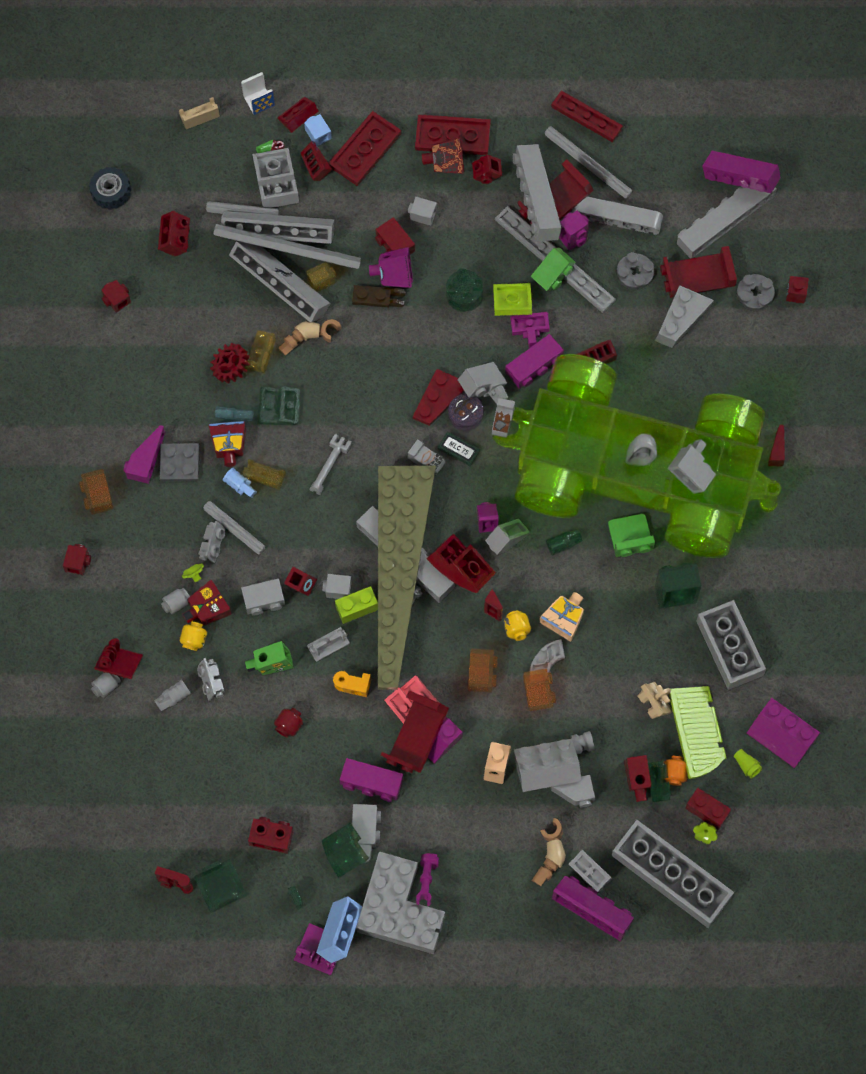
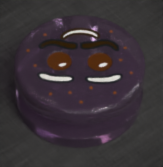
M467 394L456 396L450 402L448 408L450 423L461 431H471L477 428L483 420V405L481 401L475 396L469 398Z

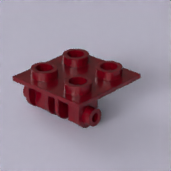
M113 638L105 646L94 669L132 679L143 654L120 649L119 639Z

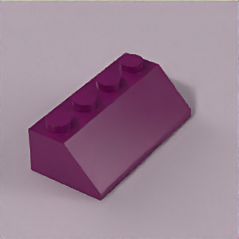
M564 876L554 889L552 900L621 942L634 920V917L631 916L632 913L625 908H617L614 906L615 903L607 897H604V899L599 897L597 891L593 888L583 887L580 885L581 882L575 877L570 876L569 878Z

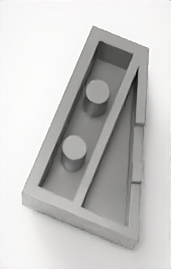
M679 286L655 341L673 348L711 307L714 300Z

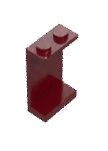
M567 159L562 163L564 171L549 183L559 220L594 191L590 182ZM519 200L517 202L520 207L519 213L526 219L528 217V207Z
M729 246L721 247L719 254L668 262L667 257H663V263L660 265L661 275H665L666 279L664 281L665 292H669L670 298L675 296L679 286L696 293L736 286L737 277Z
M409 690L406 698L412 700L413 703L390 755L382 752L380 756L387 758L386 763L395 767L398 764L403 765L401 769L412 773L413 770L421 773L449 707Z

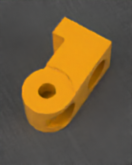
M339 671L334 675L333 683L335 688L341 692L367 697L371 683V674L363 673L362 678L348 675L344 671Z

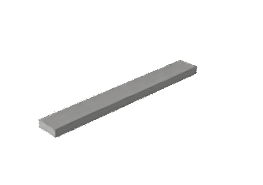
M507 206L495 217V221L542 261L553 248H556L549 241H537L535 234H532L531 226L510 207ZM574 264L573 271L563 279L598 310L604 313L616 299Z
M219 224L215 226V236L358 269L360 266L361 258Z

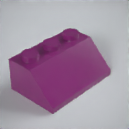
M771 698L747 734L795 768L816 741L820 732Z

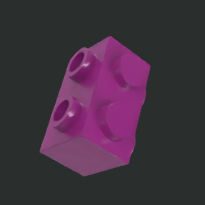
M578 210L574 213H568L560 221L561 231L559 239L570 251L576 246L581 247L587 241L589 221Z

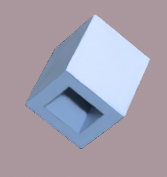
M320 114L312 116L304 122L305 131L317 146L332 139L331 130Z

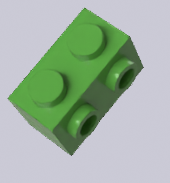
M553 248L531 277L546 291L557 290L562 284L561 280L573 271V265L576 262L561 248Z

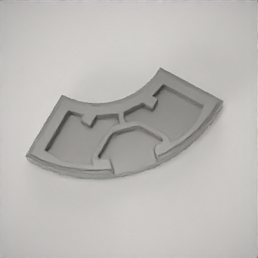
M562 639L545 645L535 656L529 672L530 683L548 681L552 666L556 662L565 659Z

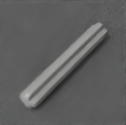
M208 201L206 205L207 212L223 214L224 211L279 215V210L273 208Z
M208 501L203 508L209 515L254 552L261 554L264 551L265 546L215 504Z

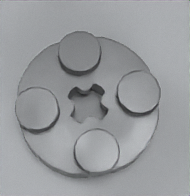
M634 252L629 253L620 260L617 266V276L620 283L632 290L648 286L654 276V264L644 255ZM638 268L640 274L632 275L631 269Z
M759 274L745 275L737 288L738 300L749 310H762L769 306L774 298L775 292L772 280ZM758 289V291L761 292V294L753 296V292L750 291Z

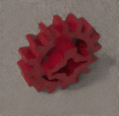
M231 343L230 346L225 344L223 350L218 349V355H213L215 360H212L210 363L214 366L210 369L218 380L229 384L231 380L236 382V377L242 378V372H247L245 366H249L250 363L246 360L250 359V356L247 355V351L239 344Z

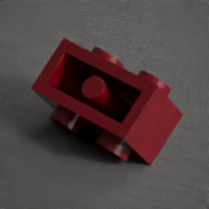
M175 211L162 215L158 250L172 256H178L187 252L190 218Z
M265 817L253 818L248 839L249 846L288 854L293 827L283 821L273 823Z

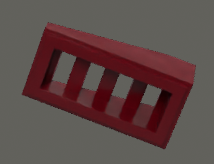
M311 141L300 153L313 181H321L332 170L314 141Z
M607 340L576 354L575 358L581 372L617 360V353L611 340ZM604 349H608L609 355H606ZM600 351L602 358H599L597 352ZM590 354H593L595 359L594 362L592 361ZM584 356L588 361L587 365H585L584 360L582 358Z
M779 425L768 466L784 465L785 439L783 425Z

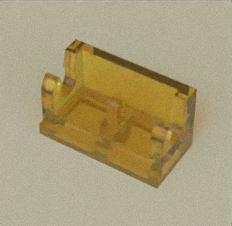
M257 331L249 355L250 359L247 360L250 365L245 366L246 369L265 374L276 342L274 333Z
M248 459L247 468L244 467L243 475L250 481L280 490L286 472L285 470H277Z

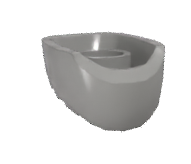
M649 434L638 435L628 447L625 462L635 466L649 465L657 456L655 439Z

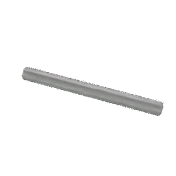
M548 127L545 131V136L621 196L628 198L631 195L632 189L553 127Z

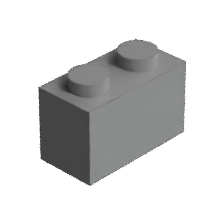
M279 578L241 587L247 614L259 615L268 609L276 611L285 605Z

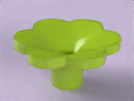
M202 563L199 565L195 564L186 569L182 575L183 579L192 577L194 582L201 579L199 573L203 570L204 565Z
M702 822L693 829L695 839L710 844L711 841L717 840L716 828L710 824Z

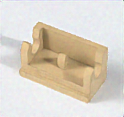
M213 97L209 98L210 102L185 112L183 109L179 110V115L186 129L220 117L218 106L215 104Z

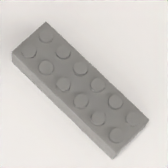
M638 820L635 821L612 852V856L707 928L711 926L734 894L731 889Z

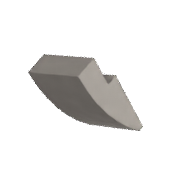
M284 148L252 154L263 207L274 208L299 203L289 149Z

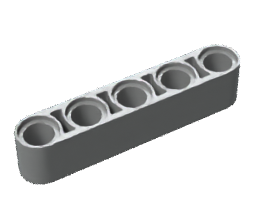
M592 197L583 199L571 212L574 213L578 210L581 215L584 214L587 217L588 221L594 222L596 220L606 225L612 226L615 224L621 228H634L635 231L653 232L654 235L659 234L663 214L654 210Z

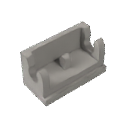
M583 850L569 863L597 892L601 891L612 880Z

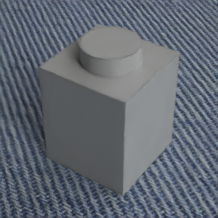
M415 197L414 203L411 202L408 208L410 220L431 226L437 211V202Z
M328 574L327 580L323 581V591L326 592V598L340 599L350 595L351 576Z

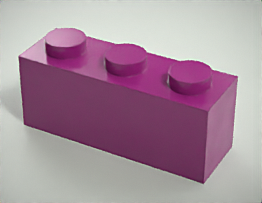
M548 334L505 366V373L519 389L523 386L527 387L533 382V378L538 375H544L548 371V367L559 364L563 359L564 350Z
M346 758L340 777V785H343V788L349 791L358 789L364 795L373 796L375 794L381 796L382 800L392 802V799L397 800L404 777L402 773Z

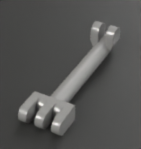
M334 434L329 445L334 448L317 479L310 487V491H316L318 495H321L323 491L322 483L340 452L347 454L352 444V441L348 440L344 446L346 438L341 437L339 442H336L339 437L337 434Z

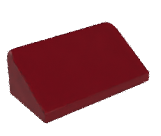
M303 97L277 119L292 133L319 111L313 101Z
M491 589L485 599L484 611L496 620L501 621L503 607L495 592Z

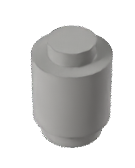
M184 588L176 589L162 598L163 602L161 605L166 613L174 614L188 605V598L190 596Z
M103 673L91 683L93 686L91 690L97 697L102 696L104 698L118 687V683L121 680L117 675Z

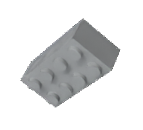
M734 600L698 614L696 622L728 690L764 676L766 668Z

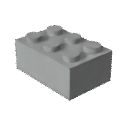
M572 739L514 749L516 769L523 792L581 781L580 764Z

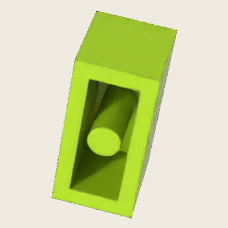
M371 586L335 600L336 609L343 624L378 610V602Z

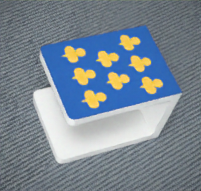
M262 72L241 82L243 96L253 115L275 106L272 89L266 90L264 74Z

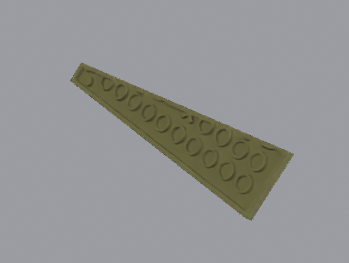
M378 466V690H398L436 466Z

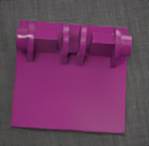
M309 923L301 944L297 947L294 961L331 975L337 961L330 963L316 953L324 929Z

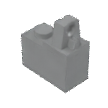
M494 362L468 368L458 379L469 398L474 396L481 397L483 395L484 397L491 396L496 404L498 398L508 399L504 389L507 382Z
M701 439L699 441L696 440L692 445L689 444L687 447L681 448L668 467L694 494L704 492L716 475L711 470L710 465L703 462L705 458L701 453L706 444Z

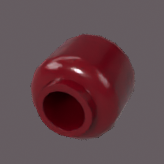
M291 708V710L283 709L274 721L275 730L286 738L295 736L303 725V720L300 717L301 713L295 708Z

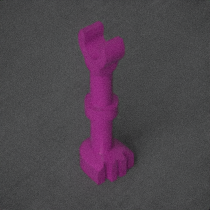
M426 853L421 856L420 865L423 867V874L420 876V882L422 883L421 891L416 895L417 905L420 904L422 899L427 900V906L431 905L432 896L429 893V885L432 883L431 869L436 870L438 868L439 857H437V854Z

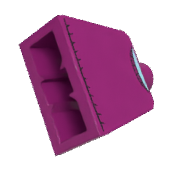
M409 247L380 254L379 264L369 265L370 276L380 275L383 286L412 287L413 275Z

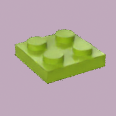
M531 283L493 284L495 316L532 315Z

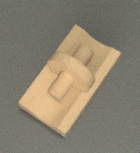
M656 682L646 683L641 686L642 691L638 694V697L643 703L650 701L652 707L648 709V714L652 719L673 712L668 704L670 702L668 695L671 693L669 688L663 690L662 686H657Z

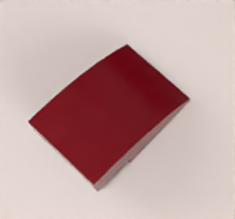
M454 533L426 558L449 580L474 593H477L496 574L471 544L465 547Z

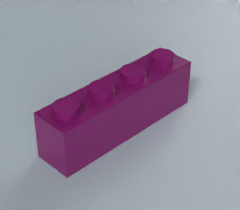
M711 151L702 166L705 179L754 189L760 192L772 193L781 178L779 167L776 164L717 151Z

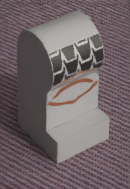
M418 439L408 451V459L417 465L436 466L435 475L445 464V460L440 455L425 447L424 443Z

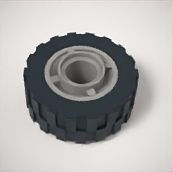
M106 167L94 173V176L90 179L89 190L91 196L101 208L117 209L123 206L129 200V196H131L129 179L121 169Z

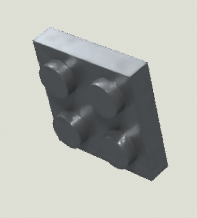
M199 443L161 444L160 481H198Z

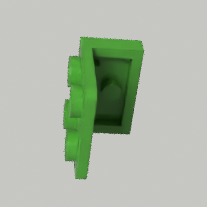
M644 514L613 519L608 522L616 557H627L635 553H647L654 549V537L650 536Z

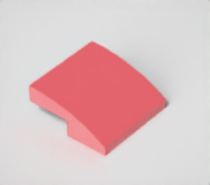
M416 675L384 700L403 724L413 703L412 700L406 698L409 690L438 702Z

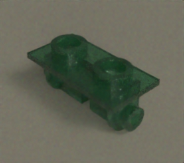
M664 760L648 763L652 801L671 800L669 782H664V778H668L667 764L664 763Z

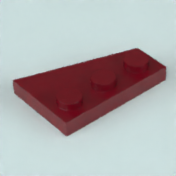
M436 369L413 415V419L430 426L464 392L458 381L459 378Z

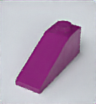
M160 425L131 454L129 461L125 462L124 472L127 479L149 484L165 435L164 426Z

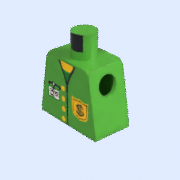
M282 641L253 651L254 659L245 661L248 672L258 670L262 675L294 668L290 650Z

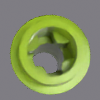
M743 749L735 753L734 758L745 776L754 778L760 773L762 767L759 761L744 752Z

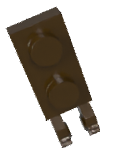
M354 285L352 305L388 308L389 306L404 307L405 302L403 300H390V297H404L406 291L398 288Z

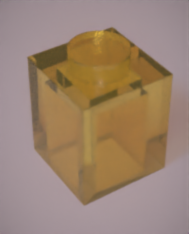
M327 262L306 271L307 279L316 292L335 284L334 277H336V273L332 266H328Z

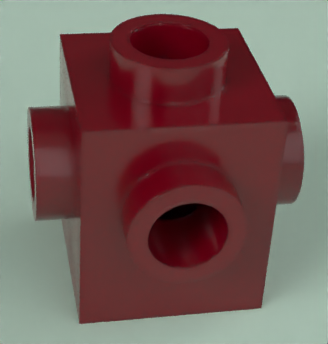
M486 155L472 162L473 178L483 184H489L502 176L501 159Z

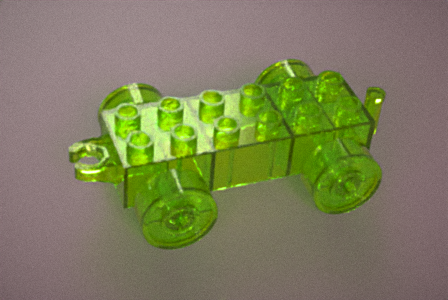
M565 354L558 356L554 361L547 384L548 390L539 389L534 409L524 410L523 408L515 407L512 420L518 423V432L508 435L507 438L492 435L493 440L498 445L521 450L518 465V474L521 475L514 496L526 508L553 517H574L578 514L585 491L670 514L664 536L665 540L681 551L701 557L721 558L727 556L734 532L740 533L749 501L760 500L759 505L762 511L772 512L778 505V498L781 492V485L777 481L769 479L757 470L763 447L756 445L759 443L766 417L764 410L760 406L734 395H707L702 399L695 429L608 407L617 380V374L605 363L582 355ZM640 434L651 435L656 442L657 456L655 460L646 466L627 464L625 462L626 453L630 443ZM701 439L706 444L701 453L705 458L703 462L710 465L711 470L716 475L704 492L694 494L668 467L681 448L687 447L689 444L692 445L696 440L699 441Z

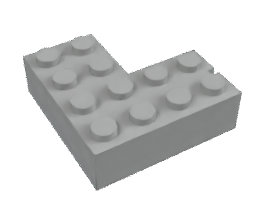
M379 852L356 930L361 934L434 954L444 922L445 912L408 901L418 869V862Z

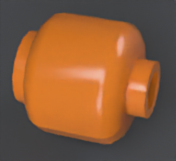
M672 756L671 759L664 761L662 778L666 780V784L681 786L682 783L687 781L688 774L683 757Z

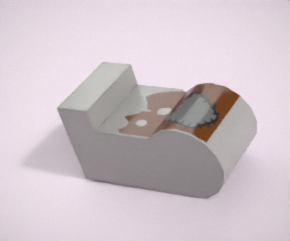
M498 398L492 435L507 438L515 410V401Z

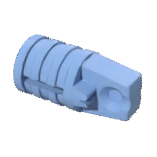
M231 468L223 478V482L235 489L240 495L245 493L253 498L257 493L250 486L251 481L234 468Z

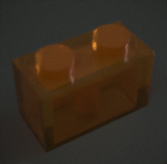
M100 469L81 474L82 481L79 484L81 492L86 493L87 498L83 499L86 510L90 509L91 515L114 509L104 470Z
M471 649L468 691L492 693V687H496L497 675H493V668H497L498 657L494 656V650Z
M547 669L523 672L529 711L552 708L553 703H556L554 691L551 692L550 684H553L551 672H548Z

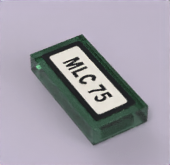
M449 432L445 434L438 445L439 450L470 467L480 452V449Z

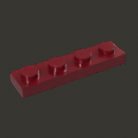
M562 90L551 104V108L612 143L623 128V125Z

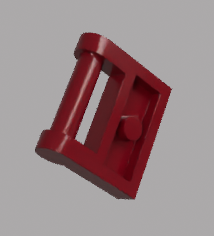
M157 866L155 875L158 882H161V886L169 889L174 886L181 888L184 894L192 893L193 885L190 883V878L187 875Z

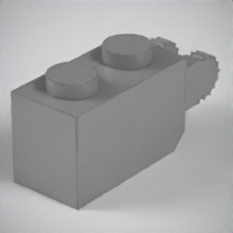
M353 804L352 844L355 847H359V858L362 862L366 863L371 860L372 848H376V843H380V831H376L377 823H381V811H377V805Z

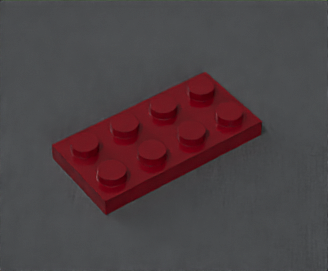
M372 111L328 164L334 171L358 186L402 134V130Z
M418 115L415 150L432 152L433 144L461 137L463 154L488 155L491 119Z

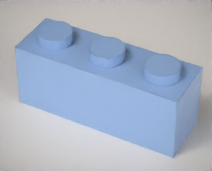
M348 896L333 902L316 952L330 963L347 957L362 910L361 905Z

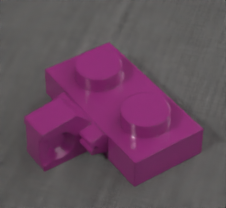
M547 312L510 316L512 336L523 335V338H528L529 348L537 343L536 337H540V333L550 331Z

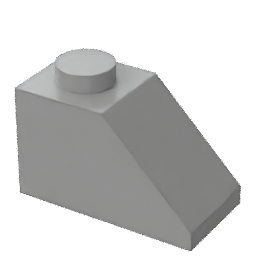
M590 775L581 776V781L551 787L552 792L575 806L588 807L592 805L591 802L595 801Z

